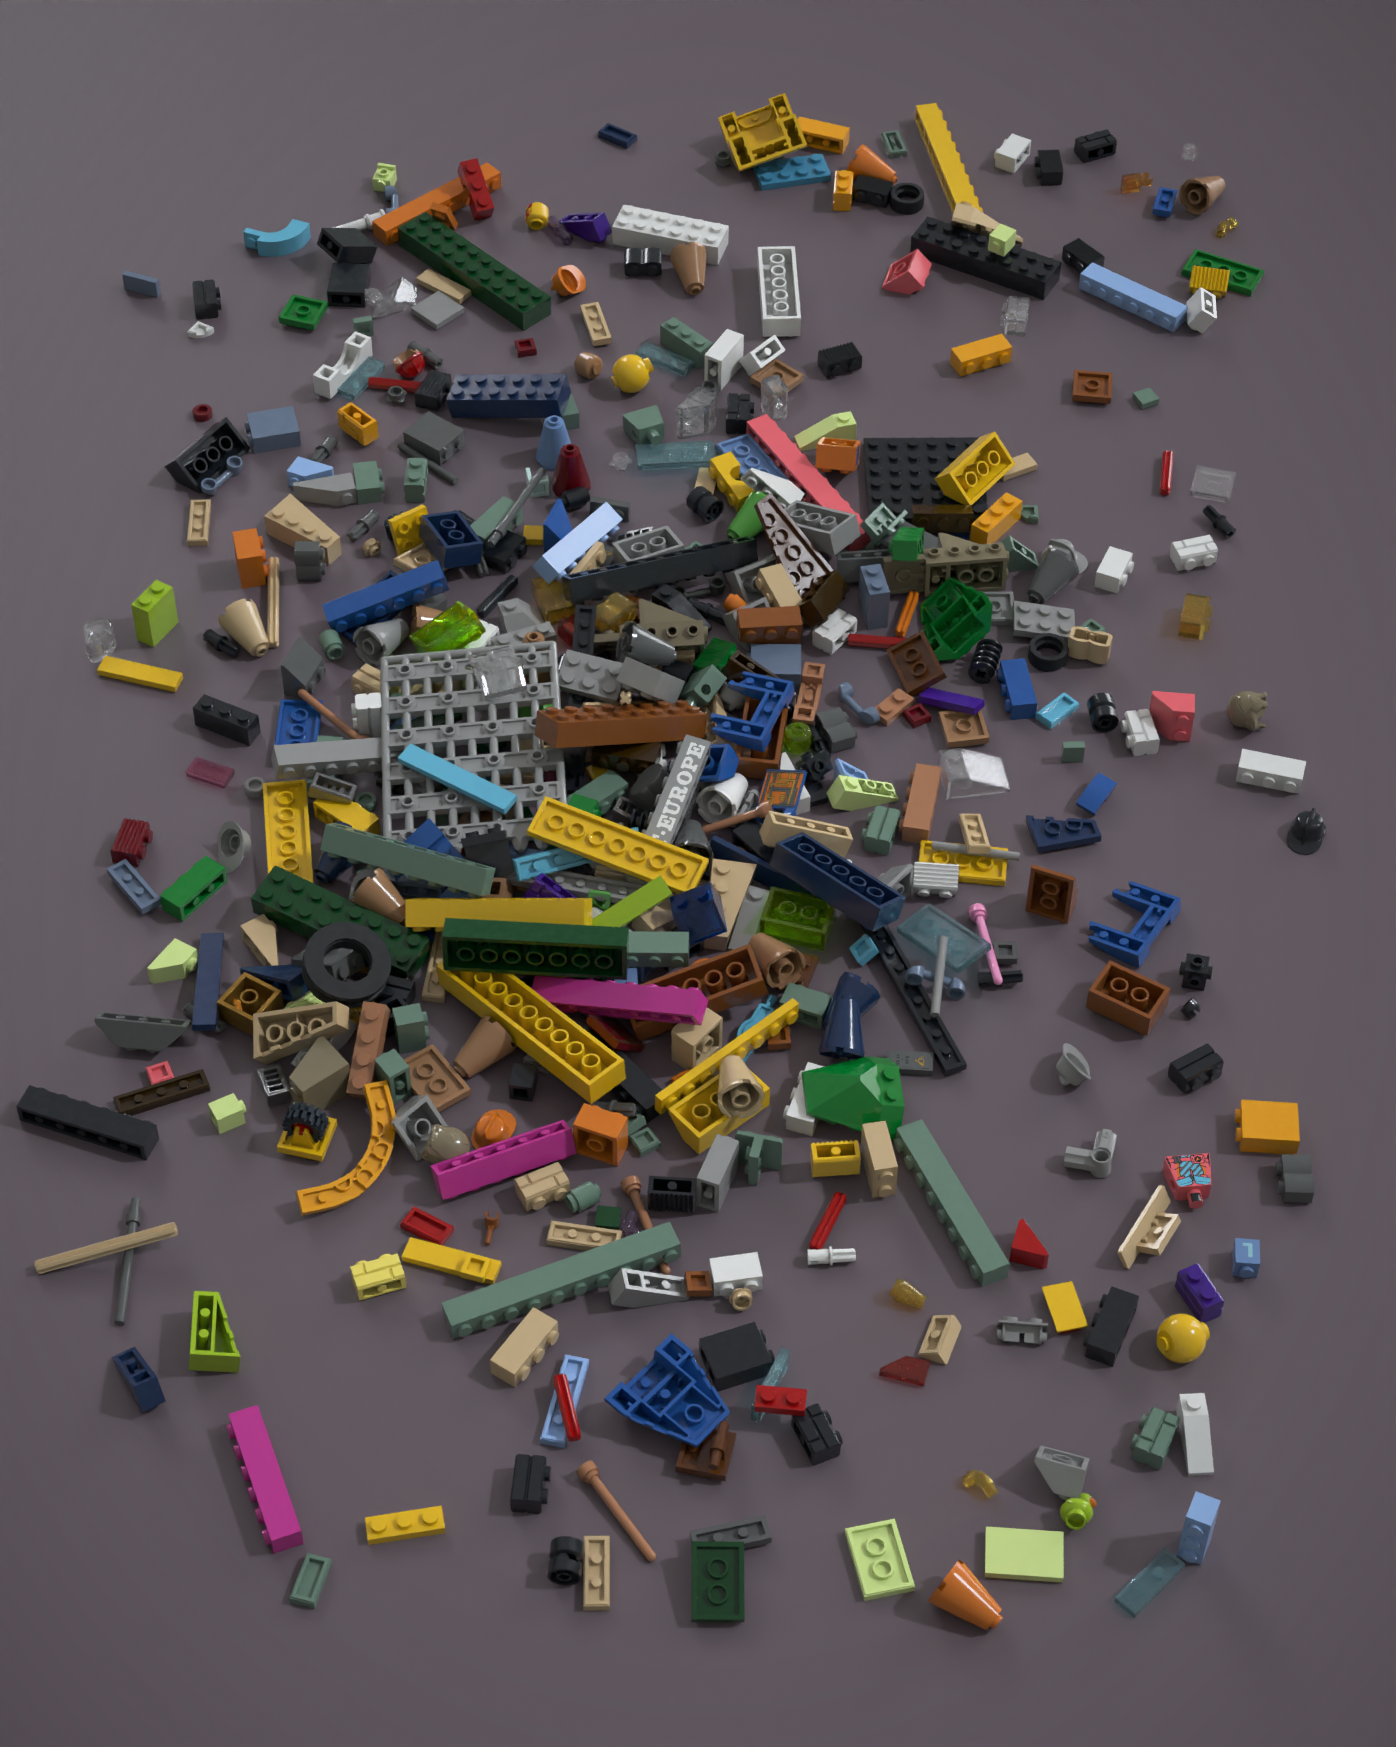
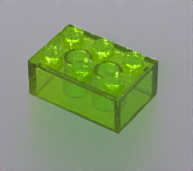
M457 601L411 634L409 638L418 653L464 649L469 643L478 640L486 630L476 613L462 602Z
M771 887L760 918V933H765L782 942L825 951L836 918V908L829 906L827 902L813 895Z

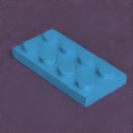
M823 154L778 159L753 167L761 191L831 181V173Z

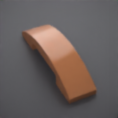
M804 663L801 686L792 722L814 724L821 696L825 664Z

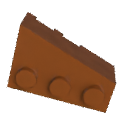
M799 606L737 609L736 626L739 642L750 644H800L802 619Z

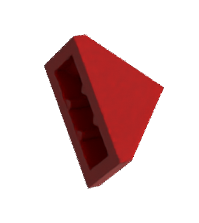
M1019 1220L1009 1261L1039 1269L1047 1268L1049 1253L1025 1220Z

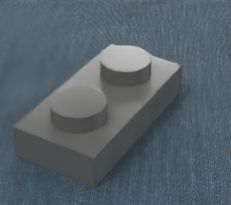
M591 496L590 515L607 502L623 519L622 521L629 522L631 517L630 502Z

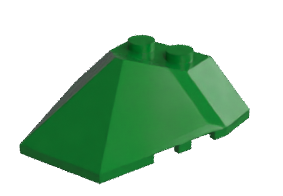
M951 577L920 604L921 623L924 625L923 632L938 661L960 659L977 642L982 640L991 628L993 604L987 595Z
M862 1057L802 1072L806 1115L831 1124L839 1123L849 1127L848 1130L856 1132V1130L862 1132V1124L886 1121L891 1141L896 1139V1128L902 1126L904 1100L899 1066L889 1058Z

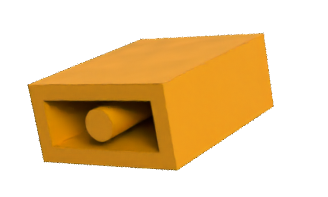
M1241 1100L1239 1109H1235L1234 1122L1238 1123L1239 1126L1235 1130V1142H1239V1150L1241 1152L1297 1154L1300 1143L1298 1103Z

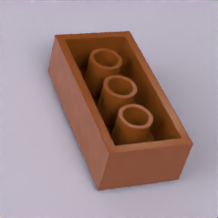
M746 696L742 720H751L761 702L760 700ZM783 707L771 730L772 738L764 752L738 745L736 754L740 760L736 773L746 778L765 779L767 769H780L788 719V707Z

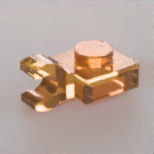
M1138 172L1122 175L1120 188L1122 194L1138 192L1142 186H1151L1153 178H1149L1150 173L1144 172L1140 175Z

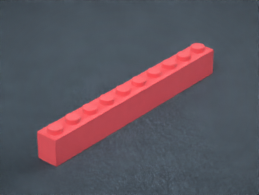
M767 414L747 421L746 434L749 433L794 485L801 491L802 489L805 490L806 498L803 497L804 502L856 514L861 536L845 548L848 552L864 548L871 541V537L860 526L863 522L860 515L854 512L849 503L829 484L827 478L819 473L818 469L810 463L805 454L801 453L797 445L792 443L787 434L777 426L776 422Z

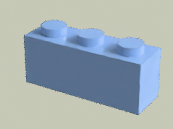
M1197 1491L1195 1492L1185 1518L1176 1556L1182 1557L1189 1563L1202 1564L1212 1538L1221 1500Z

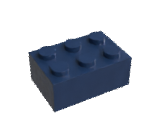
M458 510L421 515L419 537L436 560L439 561L443 569L481 563L483 542Z

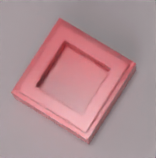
M168 1060L145 1067L151 1085L174 1078Z

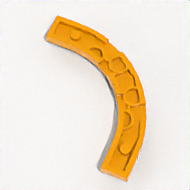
M387 1080L364 1084L363 1086L371 1119L370 1140L363 1158L349 1174L336 1181L317 1187L297 1190L295 1194L301 1216L335 1209L351 1202L364 1193L382 1173L390 1158L395 1138V1128L391 1124L395 1116V1109Z

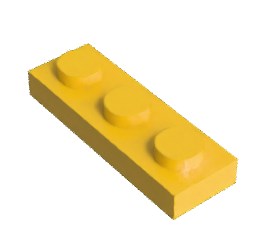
M442 1505L365 1517L368 1545L445 1533Z

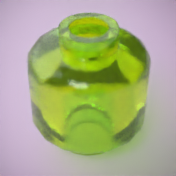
M794 722L787 725L784 730L785 748L795 754L807 751L811 746L812 732L810 727L802 722Z

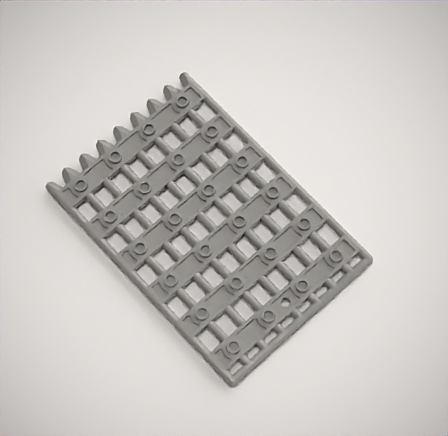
M543 641L382 657L380 659V687L382 706L383 837L404 842L416 830L414 829V817L427 816V820L430 818L436 825L435 815L449 814V825L438 826V828L459 853L462 850L461 839L466 838L465 833L478 831L479 835L488 834L487 829L500 827L501 831L507 830L509 843L512 842L515 850L520 853L527 848L528 842L534 840L540 850L544 851L547 849L548 843L527 835V830L533 818L523 817V807L536 806L537 813L545 796L567 804L563 748L542 749L541 739L535 736L536 716L539 705L552 704V707L561 709L557 643L555 641ZM550 672L551 682L538 683L537 673ZM529 674V684L517 685L516 675ZM508 676V686L495 687V677ZM487 678V688L474 689V679ZM465 680L466 690L453 691V681ZM444 682V692L432 693L431 683ZM423 684V694L410 695V685ZM402 686V696L389 697V687ZM531 706V717L518 718V707ZM509 708L510 719L497 720L496 709ZM488 710V721H475V711ZM467 712V723L454 724V713ZM445 714L446 725L433 726L432 715ZM424 716V727L411 728V717ZM402 718L403 729L390 730V719ZM532 739L533 750L520 751V740ZM511 741V752L498 753V742ZM410 743L425 749V751L433 755V748L446 747L447 758L442 759L479 777L491 776V783L517 795V801L511 807L514 808L515 819L502 820L501 812L449 787L446 792H435V780L398 762L390 763V752L404 751ZM489 743L490 754L477 755L476 744ZM468 745V756L455 757V746ZM556 770L557 781L544 782L543 771ZM534 772L535 783L522 784L521 773ZM513 774V785L500 786V775ZM426 782V793L413 795V783ZM404 784V795L391 797V785ZM492 810L493 821L480 822L479 811ZM470 812L471 823L458 825L457 813ZM405 818V830L392 831V819Z

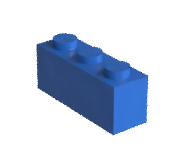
M1025 658L1000 660V667L996 670L997 682H1001V697H1005V712H1009L1011 720L1035 718L1037 700Z

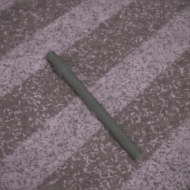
M540 467L503 521L492 531L493 535L487 542L489 547L493 548L498 540L504 537L507 532L506 529L545 475L546 470Z
M138 1197L131 1199L130 1212L126 1217L127 1235L137 1232V1227L140 1226L141 1215L139 1211L141 1199ZM135 1248L124 1250L115 1316V1325L117 1326L125 1324Z

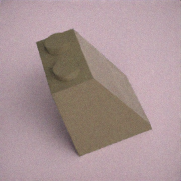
M323 1035L316 1039L289 1077V1092L292 1096L291 1104L295 1105L296 1102H299L302 1105L305 1102L307 1106L312 1104L315 1105V1109L319 1107L322 1111L348 1095L346 1090L350 1074L349 1063Z

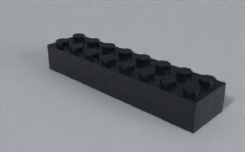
M928 216L911 236L910 253L918 249L931 262L1041 300L1047 297L1060 278V261L1018 246H1014L1003 257L988 250L989 237Z

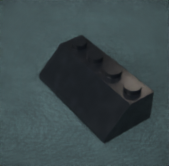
M225 417L212 425L164 467L177 483L199 493L202 491V480L205 478L215 480L226 470L229 457H241L250 447L229 419Z

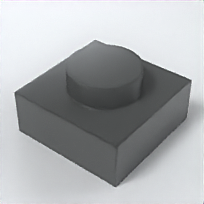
M1016 941L993 942V950L998 964H1017Z

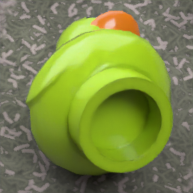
M1081 1493L1079 1498L1067 1499L1060 1508L1061 1518L1069 1528L1080 1530L1092 1519L1093 1508H1095L1097 1503L1091 1495Z

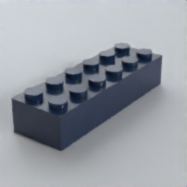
M461 374L455 377L447 397V404L452 418H548L553 415L562 418L571 395V389L566 374Z
M801 832L777 842L769 866L777 870L779 874L793 880L796 885L810 891L812 895L821 898L829 906L840 910L848 918L854 919L863 925L865 929L873 932L899 919L905 896L807 834Z

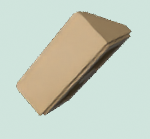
M933 1315L919 1350V1357L940 1364L948 1363L961 1330V1324L955 1315Z

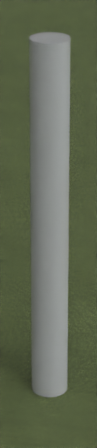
M938 841L932 842V850L968 854L966 845ZM990 849V854L969 855L1019 861L1020 852Z
M940 936L938 942L930 1012L932 1017H939L948 943V937Z

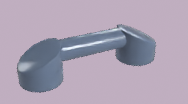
M392 185L385 186L386 200H391L392 207L386 208L387 214L399 208V201L395 187Z
M238 456L229 457L227 459L226 471L216 480L212 478L202 480L201 490L209 495L217 494V488L231 476H237L241 472L242 459Z
M845 681L839 685L840 701L844 702L857 714L863 723L872 725L880 721V715L875 707L871 706L863 710L851 698L854 696V690L849 682Z
M913 966L905 972V981L910 985H919L923 982V979L934 982L935 973L925 970L923 966ZM944 976L943 986L947 987V996L954 1000L962 999L965 996V985L963 982L955 977L948 978Z

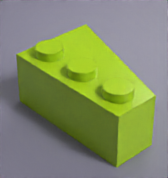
M194 1291L188 1370L239 1373L240 1354L236 1348L234 1336L230 1330L219 1292Z

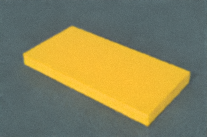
M921 840L919 862L959 865L958 882L1005 886L1006 859L932 850L933 841ZM991 847V849L1008 851V848Z

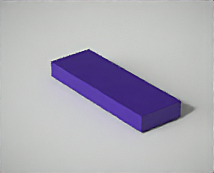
M930 687L919 695V702L922 704L975 715L985 706L984 699Z

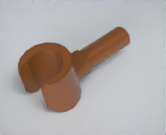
M489 1211L485 1213L487 1232L484 1244L490 1245L492 1233L499 1226V1213L497 1212L495 1218H489Z

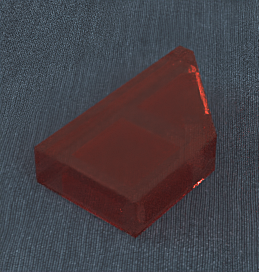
M904 1356L881 1367L879 1376L924 1387L930 1361Z

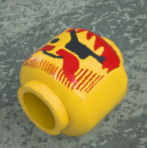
M540 202L529 204L525 211L526 224L533 230H540L547 226L549 221L548 207Z

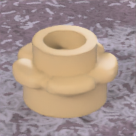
M375 538L368 539L362 546L365 555H377L381 550V542L376 541Z
M737 1288L729 1296V1302L736 1310H746L752 1304V1292L747 1288Z

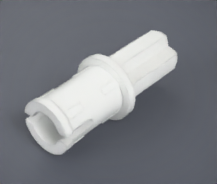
M829 1246V1249H807L808 1265L830 1264V1266H833L834 1262H853L856 1260V1251L853 1248L832 1249V1246Z

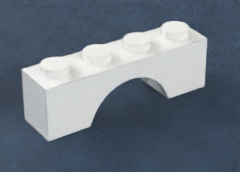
M355 331L345 341L342 355L337 364L333 367L323 364L313 374L314 391L316 394L331 399L373 355L371 337Z

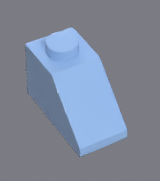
M299 456L287 470L288 486L293 487L292 483L334 476L332 466Z

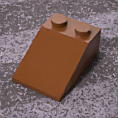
M1032 864L1025 911L1068 924L1076 906L1078 894L1076 878Z

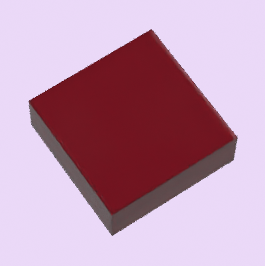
M533 338L514 341L518 358L537 355Z
M921 703L902 712V716L913 729L932 720V716Z

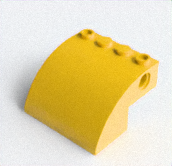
M785 93L769 98V105L743 115L736 116L734 111L718 117L723 137L739 172L807 147L796 114H793Z

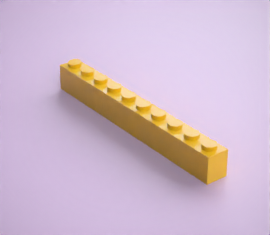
M937 103L916 105L915 122L952 213L954 214L956 204H961L962 201L971 203L972 207L983 212L982 207H979L978 197L974 195V187L970 185L969 175L965 173L964 163L960 161V153L956 151L955 142H952L951 132L947 130V122L943 120L942 110H939Z

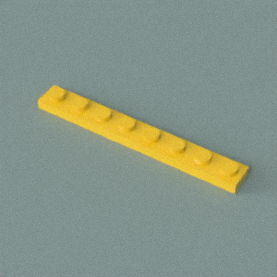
M793 998L660 1091L655 1095V1110L662 1115L674 1104L720 1073L721 1061L725 1057L736 1055L743 1059L751 1050L759 1048L765 1040L771 1036H776L786 1025L793 1024L798 1018L799 1003Z

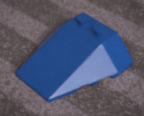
M672 1333L655 1349L653 1359L626 1385L620 1382L604 1398V1401L623 1417L696 1448L719 1426L720 1421H724L730 1415V1411L715 1387H712L706 1378L703 1368H700L694 1359L691 1349Z

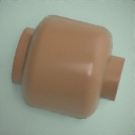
M590 352L581 353L574 362L576 373L587 379L597 378L603 367L601 358Z

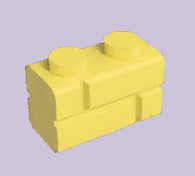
M398 1253L393 1255L383 1254L378 1259L372 1261L362 1260L354 1266H350L352 1282L359 1301L406 1288L405 1274Z

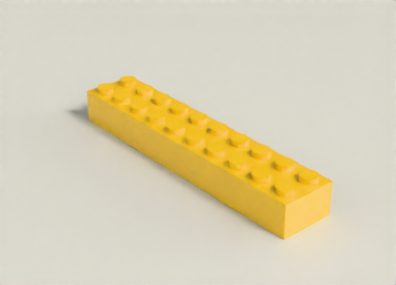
M443 961L436 965L439 985L481 1018L487 1015L491 1017L488 1021L492 1024L497 1021L509 1033L515 1045L590 1104L626 1079L624 1059L515 975L444 970Z

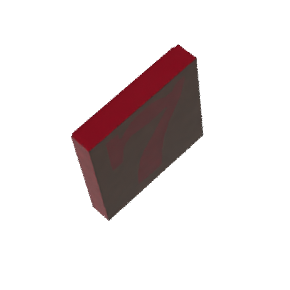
M589 1015L586 1023L614 1049L641 1052L644 1048V1045L616 1018Z

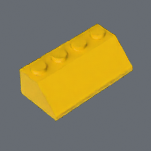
M994 431L979 437L945 468L935 480L946 496L963 505H972L1016 463Z
M752 1071L751 1073L762 1087L765 1095L762 1107L754 1115L746 1118H739V1116L734 1115L727 1117L720 1111L717 1103L719 1074L668 1109V1113L682 1139L696 1153L701 1154L711 1147L717 1134L722 1136L728 1135L769 1106L770 1088Z

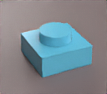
M864 934L849 947L857 962L862 966L879 953L876 945L867 934Z

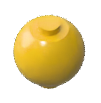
M628 354L620 357L615 362L612 369L613 376L610 378L615 388L619 387L621 391L626 393H636L646 387L650 379L649 373L654 372V368L648 357L642 359L638 355Z
M1174 1314L1160 1324L1156 1338L1157 1347L1168 1360L1180 1364L1189 1363L1196 1360L1203 1353L1206 1341L1210 1337V1332L1207 1325L1188 1314Z

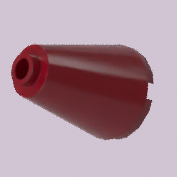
M574 444L564 445L560 449L551 482L552 491L558 497L562 492L578 486H585L587 490L591 488V481L581 451Z

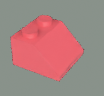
M916 249L890 265L882 288L887 291L908 295L915 291L919 292L925 286V280L929 275L932 264Z
M1152 691L1149 711L1156 730L1168 740L1190 742L1195 715V694Z

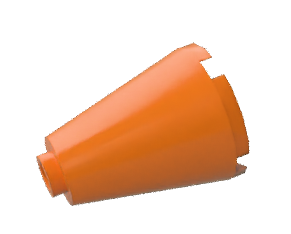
M863 144L860 145L855 152V158L851 159L847 171L854 172L853 179L856 180L858 175H864L894 182L895 185L898 179L896 177L897 173L871 149Z
M960 1559L928 1600L932 1605L984 1630H987L989 1626L994 1630L1003 1618L999 1614L1002 1608Z

